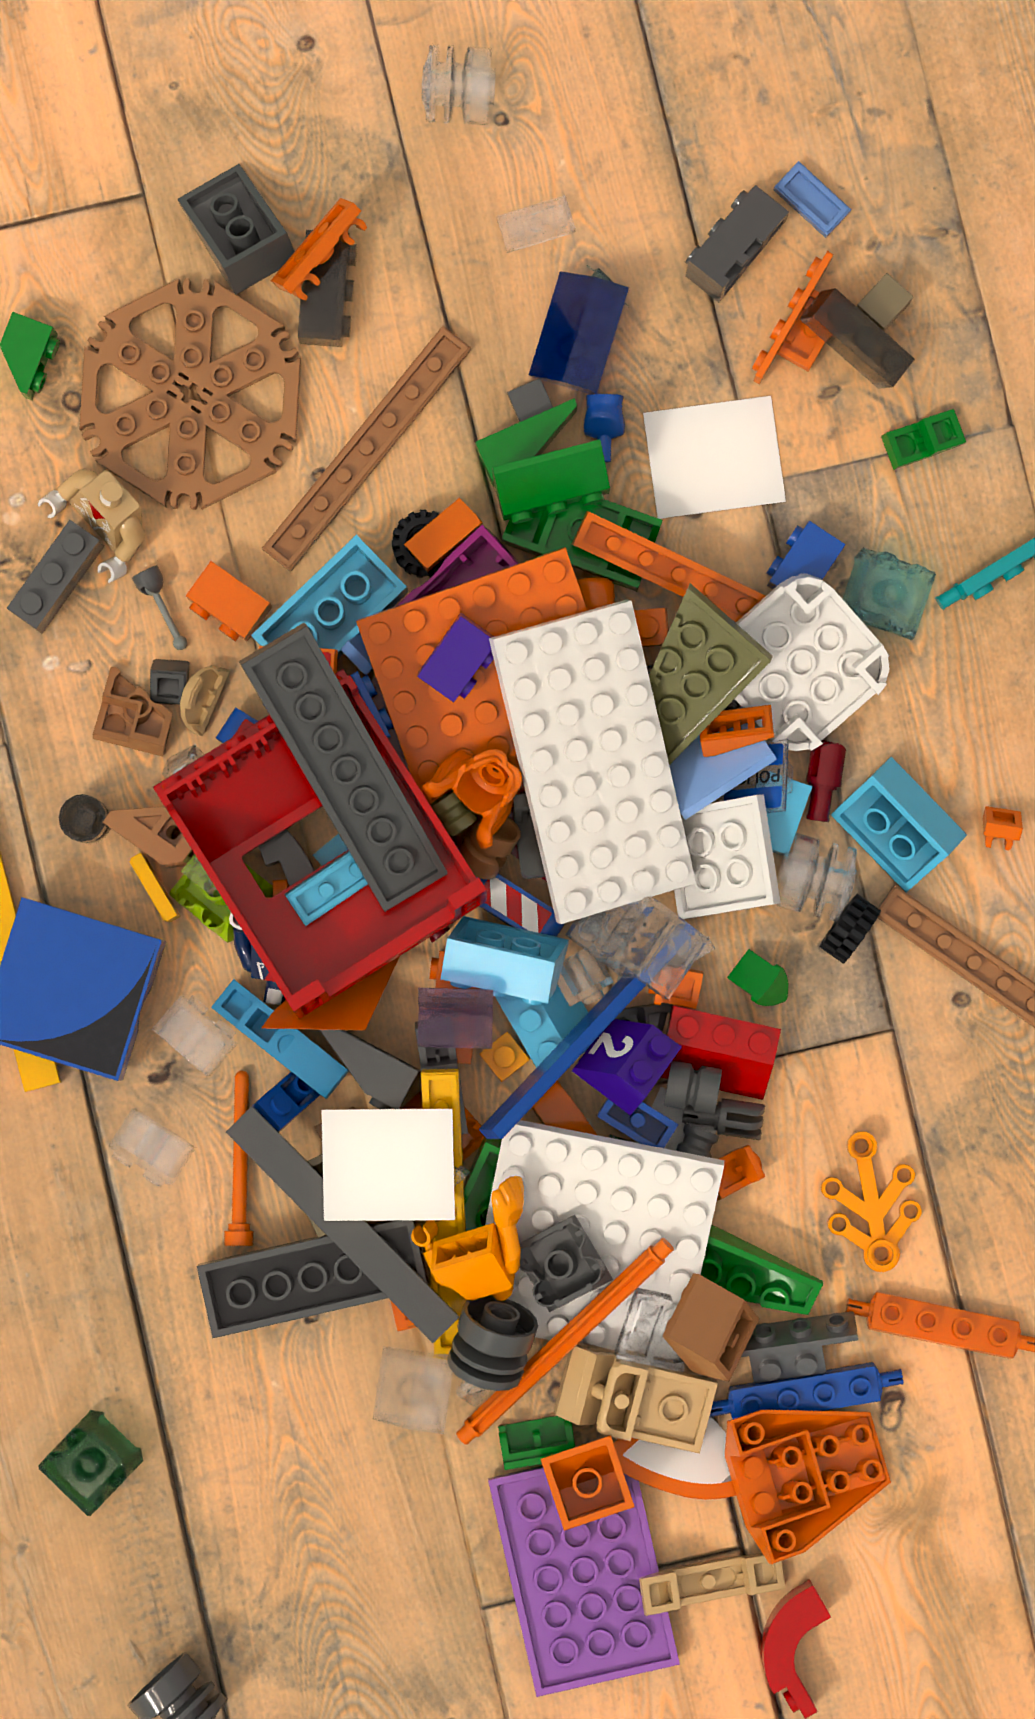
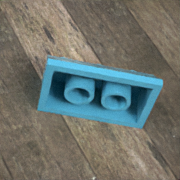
M892 757L880 766L831 814L905 892L909 891L943 861L967 836L953 819Z
M463 916L447 938L440 980L449 981L452 986L461 989L471 987L484 989L486 993L492 996L504 997L511 995L520 997L523 1002L532 1005L548 1004L557 987L569 940Z
M563 968L561 969L555 993L548 1004L532 1005L523 1002L520 997L511 995L504 997L495 996L536 1068L588 1014L587 1009Z

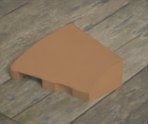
M111 666L93 731V739L163 757L173 713L162 704L153 702L144 689L140 686L136 688L121 675V671L118 668Z

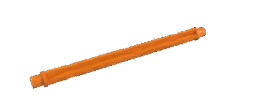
M662 1238L654 1246H649L527 1362L524 1367L522 1380L517 1387L510 1390L496 1391L464 1421L465 1425L456 1432L459 1440L468 1445L475 1437H480L663 1265L665 1258L674 1251L673 1246L665 1238Z

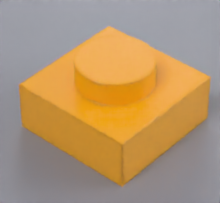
M508 1031L479 1053L501 1082L530 1060Z

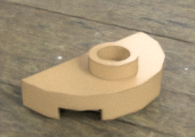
M217 666L202 668L191 676L184 687L180 701L181 717L185 726L194 734L203 736L230 670Z

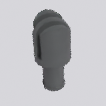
M722 1098V1102L718 1101L714 1115L694 1112L692 1105H687L683 1110L682 1123L714 1126V1130L717 1131L718 1135L761 1140L762 1132L760 1128L763 1126L764 1120L761 1115L765 1112V1104Z

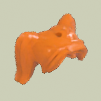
M491 749L475 756L461 751L448 756L439 766L432 779L423 784L421 788L423 793L429 798L439 797L452 788L457 798L470 811L482 815L483 818L476 831V840L481 849H487L492 846L493 835L499 830L511 812L513 798L522 783V774L517 767L508 762V758L503 751Z

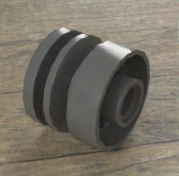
M492 1295L473 1301L467 1300L457 1325L458 1332L453 1338L452 1348L448 1354L449 1368L460 1379L482 1389L503 1391L517 1387L522 1380L524 1367L528 1361L527 1354L532 1348L538 1329L536 1317L528 1309L509 1299L498 1301Z

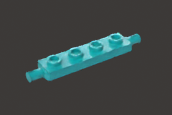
M1035 538L959 585L957 583L953 584L952 588L935 597L940 608L945 610V608L958 600H965L971 595L976 601L994 590L991 583L1003 576L1007 582L1023 572L1025 569L1021 564L1033 557L1035 559Z

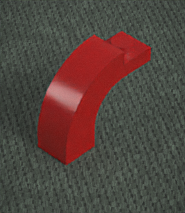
M810 1579L791 1590L778 1602L766 1622L761 1642L763 1669L773 1694L787 1687L788 1690L782 1693L793 1713L800 1710L805 1719L818 1711L795 1671V1651L799 1641L809 1630L831 1618Z

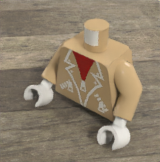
M80 469L65 480L57 488L58 491L53 490L40 499L38 506L45 502L49 503L53 512L47 517L52 518L66 507L67 501H70L69 503L114 551L115 557L100 563L97 569L99 574L108 569L110 570L111 578L108 580V583L126 574L127 566L125 562L131 560L144 541L145 531L142 527L141 507L108 470H104L98 475L95 471Z

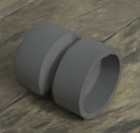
M672 1060L664 1106L684 1110L687 1105H692L694 1112L714 1115L722 1069L702 1065L699 1070H694L692 1063Z

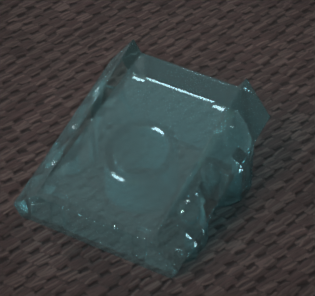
M863 547L854 557L855 563L843 600L864 624L913 640L936 576L935 572L921 565L899 560L894 554L889 552H876Z

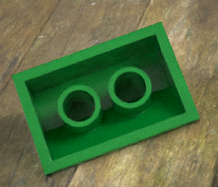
M600 439L492 467L493 482L503 520L512 519L513 524L532 520L534 518L533 513L547 510L548 515L569 510L568 504L579 501L583 502V506L596 504L604 501L603 495L610 492Z

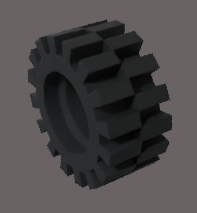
M420 510L418 513L413 511L405 519L402 518L398 522L397 528L393 531L392 549L397 563L405 569V572L410 575L414 574L419 578H423V576L431 578L447 558L445 557L427 572L404 545L439 515L435 511H432V513L426 510Z
M856 894L834 922L819 947L844 964L865 938V935L880 915L881 910L859 894Z

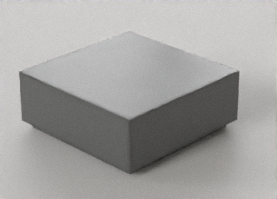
M540 378L507 392L519 422L553 408Z

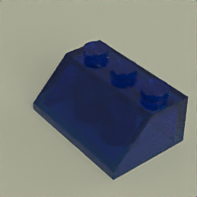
M560 271L529 376L590 395L598 394L628 298L629 287L593 276Z

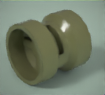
M453 790L430 804L450 837L460 833L478 820L477 815L457 798Z

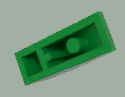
M575 398L475 442L476 450L493 487L492 467L541 455L577 412Z

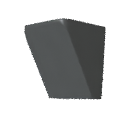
M165 659L153 660L150 670V699L153 702L180 705L183 689L189 680V662Z

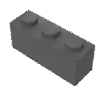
M69 519L10 602L7 609L43 634L104 548L102 542Z

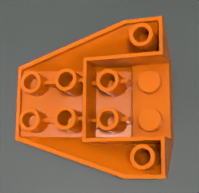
M757 1410L727 1421L725 1459L747 1530L769 1564H774L806 1552L891 1483L870 1412Z

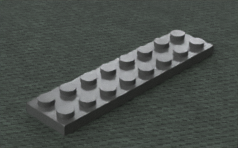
M302 623L238 661L384 912L447 875V870L308 626Z

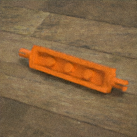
M879 1292L873 1295L869 1303L850 1298L847 1301L845 1312L852 1311L854 1315L867 1317L866 1321L869 1330L1007 1359H1013L1018 1349L1035 1352V1337L1021 1335L1020 1322Z

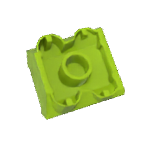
M196 859L170 890L169 895L227 943L234 940L233 926L229 921L230 909L199 860ZM245 864L265 897H272L273 886Z

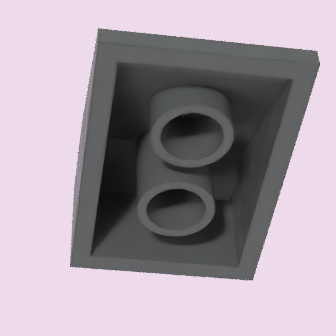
M240 164L177 199L235 295L280 270L295 252L287 232Z
M320 1030L364 1093L372 1097L369 1102L371 1105L379 1109L401 1108L420 1069L346 1030Z

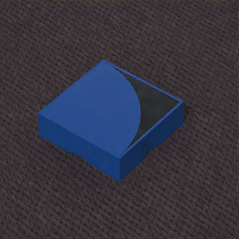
M21 897L0 964V1045L109 1079L122 1081L139 1031L141 1009L152 989L166 941Z

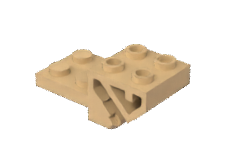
M580 1342L568 1353L554 1412L556 1416L579 1426L597 1425V1432L606 1436L611 1435V1437L631 1441V1438L700 1454L718 1382L715 1379L646 1364L642 1357Z

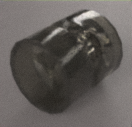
M85 794L75 795L66 800L62 805L58 817L59 824L64 834L72 840L84 844L97 843L104 839L111 829L103 823L110 811L103 802L93 796Z

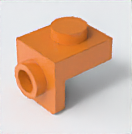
M666 964L650 981L648 993L654 994L653 999L656 1005L668 1003L697 1009L704 973L703 971Z
M749 1145L735 1149L718 1158L724 1160V1169L717 1201L765 1177L761 1160Z

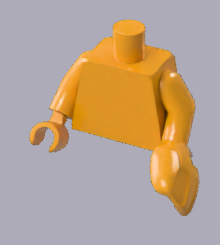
M511 1176L505 1179L499 1185V1189L492 1192L493 1216L496 1225L491 1223L438 1241H433L439 1232V1228L433 1220H427L423 1224V1229L420 1224L413 1229L411 1239L417 1246L425 1248L426 1252L423 1255L430 1268V1272L438 1284L451 1288L465 1299L472 1301L492 1295L498 1301H504L511 1296L514 1289L515 1273L520 1268L521 1247L516 1229V1224L520 1219L524 1206V1185L520 1176Z

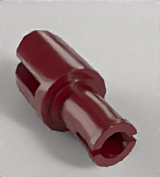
M822 740L823 744L813 749L810 753L805 782H808L812 789L806 819L829 822L833 790H837V787L842 785L846 749L841 744Z

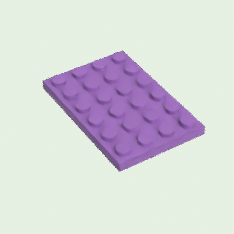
M543 1466L488 1478L536 1697L680 1665L668 1612L644 1615L639 1578L659 1572L639 1481L626 1474L624 1476L635 1507L565 1531Z

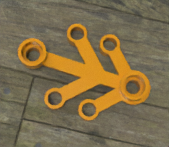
M858 1131L848 1138L847 1151L857 1161L864 1201L845 1189L842 1182L835 1177L824 1179L820 1188L826 1198L836 1199L868 1222L871 1237L851 1226L848 1217L842 1213L832 1214L828 1218L827 1226L833 1234L843 1235L863 1249V1258L868 1267L877 1272H887L897 1265L900 1258V1250L897 1244L911 1223L920 1218L922 1209L916 1201H903L899 1206L900 1216L886 1234L883 1218L905 1186L910 1185L914 1181L915 1172L909 1165H897L892 1171V1180L881 1196L878 1197L871 1159L877 1151V1142L870 1133ZM858 1139H864L868 1144L866 1151L862 1153L857 1152L854 1147ZM902 1168H906L910 1172V1177L906 1182H900L897 1178V1173ZM830 1181H835L839 1187L838 1192L834 1195L827 1194L825 1190L826 1184ZM909 1204L915 1205L917 1209L916 1215L912 1218H907L904 1215V1208ZM837 1217L845 1220V1227L840 1231H836L832 1227V1222ZM878 1247H885L888 1254L884 1260H877L874 1253Z

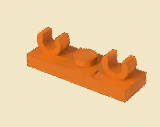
M340 198L270 281L280 290L306 301L308 296L301 290L302 283L305 280H309L313 285L318 286L320 284L319 278L310 273V271L319 264L325 263L334 253L333 247L339 239L349 245L355 243L348 235L350 226L355 225L363 231L367 229L365 222L356 218L361 210L353 202Z

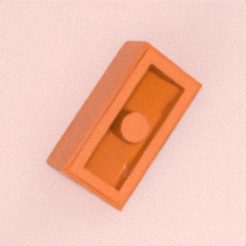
M458 498L404 545L422 567L429 572L483 525V522Z

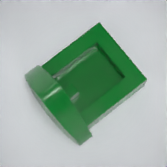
M750 949L747 950L727 977L731 982L751 995V1000L758 1005L774 1006L785 1002L788 998L789 983L784 968L778 964L775 966L771 965Z

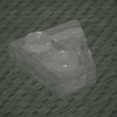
M637 1288L634 1291L614 1350L616 1359L679 1372L684 1371V1361L662 1337L666 1324L675 1311L670 1294L643 1288Z

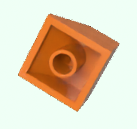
M611 1435L541 1458L564 1531L635 1507Z

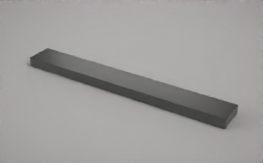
M251 1106L226 1131L250 1158L432 1343L460 1317L367 1221H324L323 1177L254 1106Z

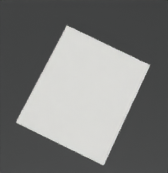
M771 396L643 413L658 519L786 502Z
M453 1109L321 1110L324 1221L455 1220Z

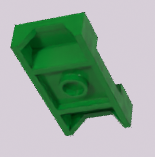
M605 499L602 502L583 506L582 501L568 504L569 510L553 515H548L547 510L533 513L534 518L523 523L513 524L512 519L509 520L501 539L503 544L533 555H544L566 547L572 567L608 578L614 584L636 592L642 577L572 545V542L587 511L654 543L663 521Z

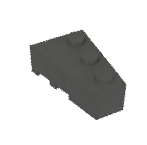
M756 185L749 193L743 190L731 205L733 211L725 220L720 218L708 233L710 237L701 247L698 245L685 261L688 264L686 277L718 303L785 223L789 211Z

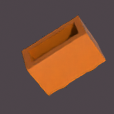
M212 561L209 562L186 594L187 599L192 602L189 607L190 610L206 621L209 616H212L221 623L218 629L235 642L239 636L248 641L272 608L270 602Z

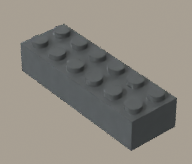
M394 1220L370 1224L429 1285L422 1249L414 1244L411 1239L412 1231L416 1227L415 1220ZM327 1235L200 1263L197 1266L212 1338L388 1298Z

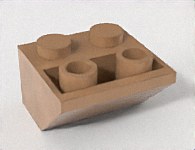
M693 1273L687 1287L684 1288L681 1294V1299L672 1317L666 1324L662 1337L693 1373L729 1382L760 1318L744 1299L700 1274Z

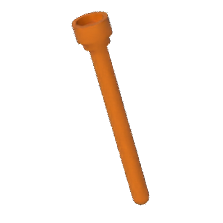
M243 1070L235 1074L234 1123L249 1109V1074ZM234 1140L232 1223H228V1231H224V1246H253L254 1231H250V1224H247L248 1154Z

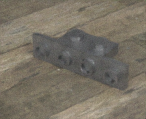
M854 1312L833 1313L830 1315L756 1325L741 1356H749L754 1384L827 1373L822 1346L858 1340Z

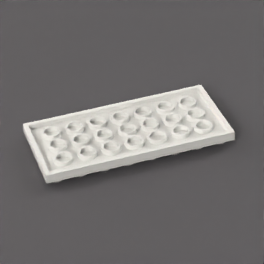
M623 600L489 638L556 922L564 924L695 884V875L632 601Z

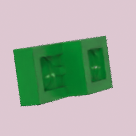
M954 409L924 418L917 423L887 432L881 436L893 470L966 443Z

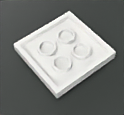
M753 795L710 803L686 820L681 815L696 883L674 890L679 920L781 903L764 795Z

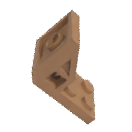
M165 806L111 810L103 821L104 824L165 867L187 866L196 857L181 832L173 840L172 832L178 827Z

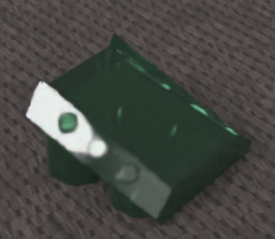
M90 1410L45 1457L38 1467L87 1516H91L143 1462L141 1448L135 1447L105 1418L104 1412Z

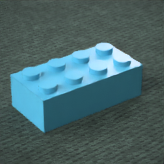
M356 534L251 636L260 646H265L305 623L320 648L338 650L339 659L344 654L341 648L345 643L360 633L356 620L393 608L408 593V588Z

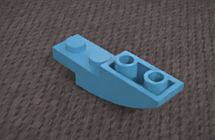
M235 979L232 980L211 1007L325 1099L331 1095L349 1072L348 1069L298 1029L262 1028L274 1010Z

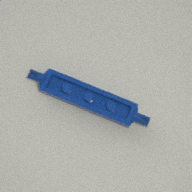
M874 1362L829 1369L826 1370L827 1373L730 1386L728 1399L713 1401L709 1418L730 1413L734 1419L757 1410L825 1411L881 1401L882 1387L904 1384L902 1371L899 1369L879 1373Z

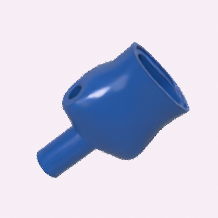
M618 394L586 395L587 410L584 419V434L597 440L600 439L605 463L611 462V439L622 436L625 433V421L622 411L624 396Z

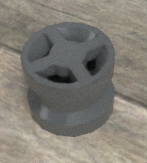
M685 1123L683 1129L685 1137L683 1142L677 1145L676 1151L712 1158L710 1150L712 1145L717 1143L719 1135Z

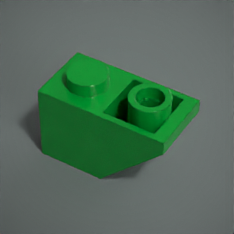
M12 312L0 342V348L20 392L26 399L32 400L35 392L40 393L44 387L47 373L43 371L48 359L53 360L56 356L60 340L57 339L58 334L52 326Z

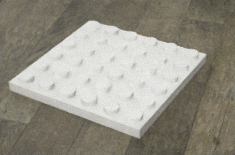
M520 1120L502 1139L492 1187L493 1192L499 1189V1185L511 1176H520L522 1178L524 1206L520 1219L516 1224L519 1242L521 1243L575 1215L613 1278L607 1284L549 1312L547 1307L541 1306L536 1302L533 1296L534 1286L527 1274L519 1268L515 1273L513 1293L508 1299L519 1303L536 1317L538 1329L535 1337L551 1340L649 1246H654L662 1238H665L674 1248V1251L665 1258V1263L581 1342L642 1357L647 1360L681 1366L682 1359L662 1336L666 1324L672 1317L681 1299V1294L684 1288L687 1287L693 1273L701 1275L722 1179L724 1160ZM492 1196L490 1197L485 1225L491 1223L496 1225L493 1216Z

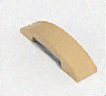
M763 1553L694 1563L639 1578L643 1610L646 1616L679 1610L681 1606L736 1595H756L786 1589L782 1561L769 1564Z

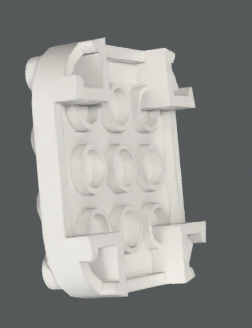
M807 573L790 577L780 583L736 622L737 625L772 654L773 658L740 692L735 700L742 708L771 705L774 737L770 739L775 744L782 743L783 749L792 751L810 749L812 751L823 744L821 741L874 694L877 693L879 695L887 685L886 680L890 669L889 655L883 644L839 594L821 578ZM762 719L755 721L759 727H762Z

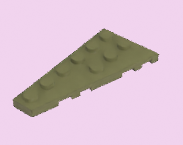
M691 583L687 588L649 674L669 765L773 658L772 654Z

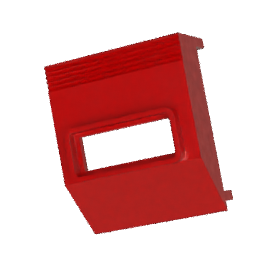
M344 669L338 671L335 675L447 870V875L385 912L369 885H366L305 926L284 894L348 852L347 850L272 898H266L243 862V856L323 807L270 715L153 786L159 799L169 812L298 1019L306 1016L487 901V889L480 878H476L363 701L352 677L347 675Z

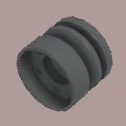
M184 1652L144 1686L127 1706L138 1719H154L158 1715L161 1719H215L221 1707L226 1703L227 1698L220 1692L208 1701L204 1699L212 1691L215 1684L210 1681L197 1689L192 1685L198 1678L201 1668L187 1652Z

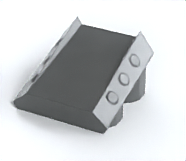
M575 1215L520 1243V1270L525 1272L534 1286L533 1296L536 1302L541 1306L547 1307L549 1312L613 1280Z

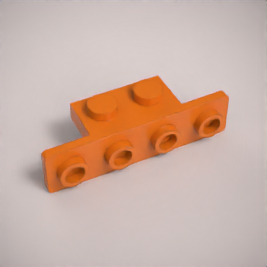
M829 251L826 252L823 259L815 257L805 275L811 280L805 290L800 288L796 290L787 306L793 309L787 321L782 319L778 321L770 335V338L775 340L770 351L762 350L752 366V369L757 371L753 381L759 385L777 354L809 372L841 317L845 307L815 290L834 255Z

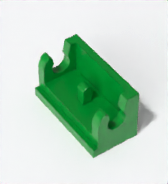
M558 1416L498 1426L505 1470L542 1464L541 1458L576 1447L572 1423Z

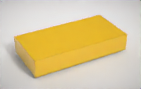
M140 852L130 858L131 866L162 919L170 923L181 917L145 854Z

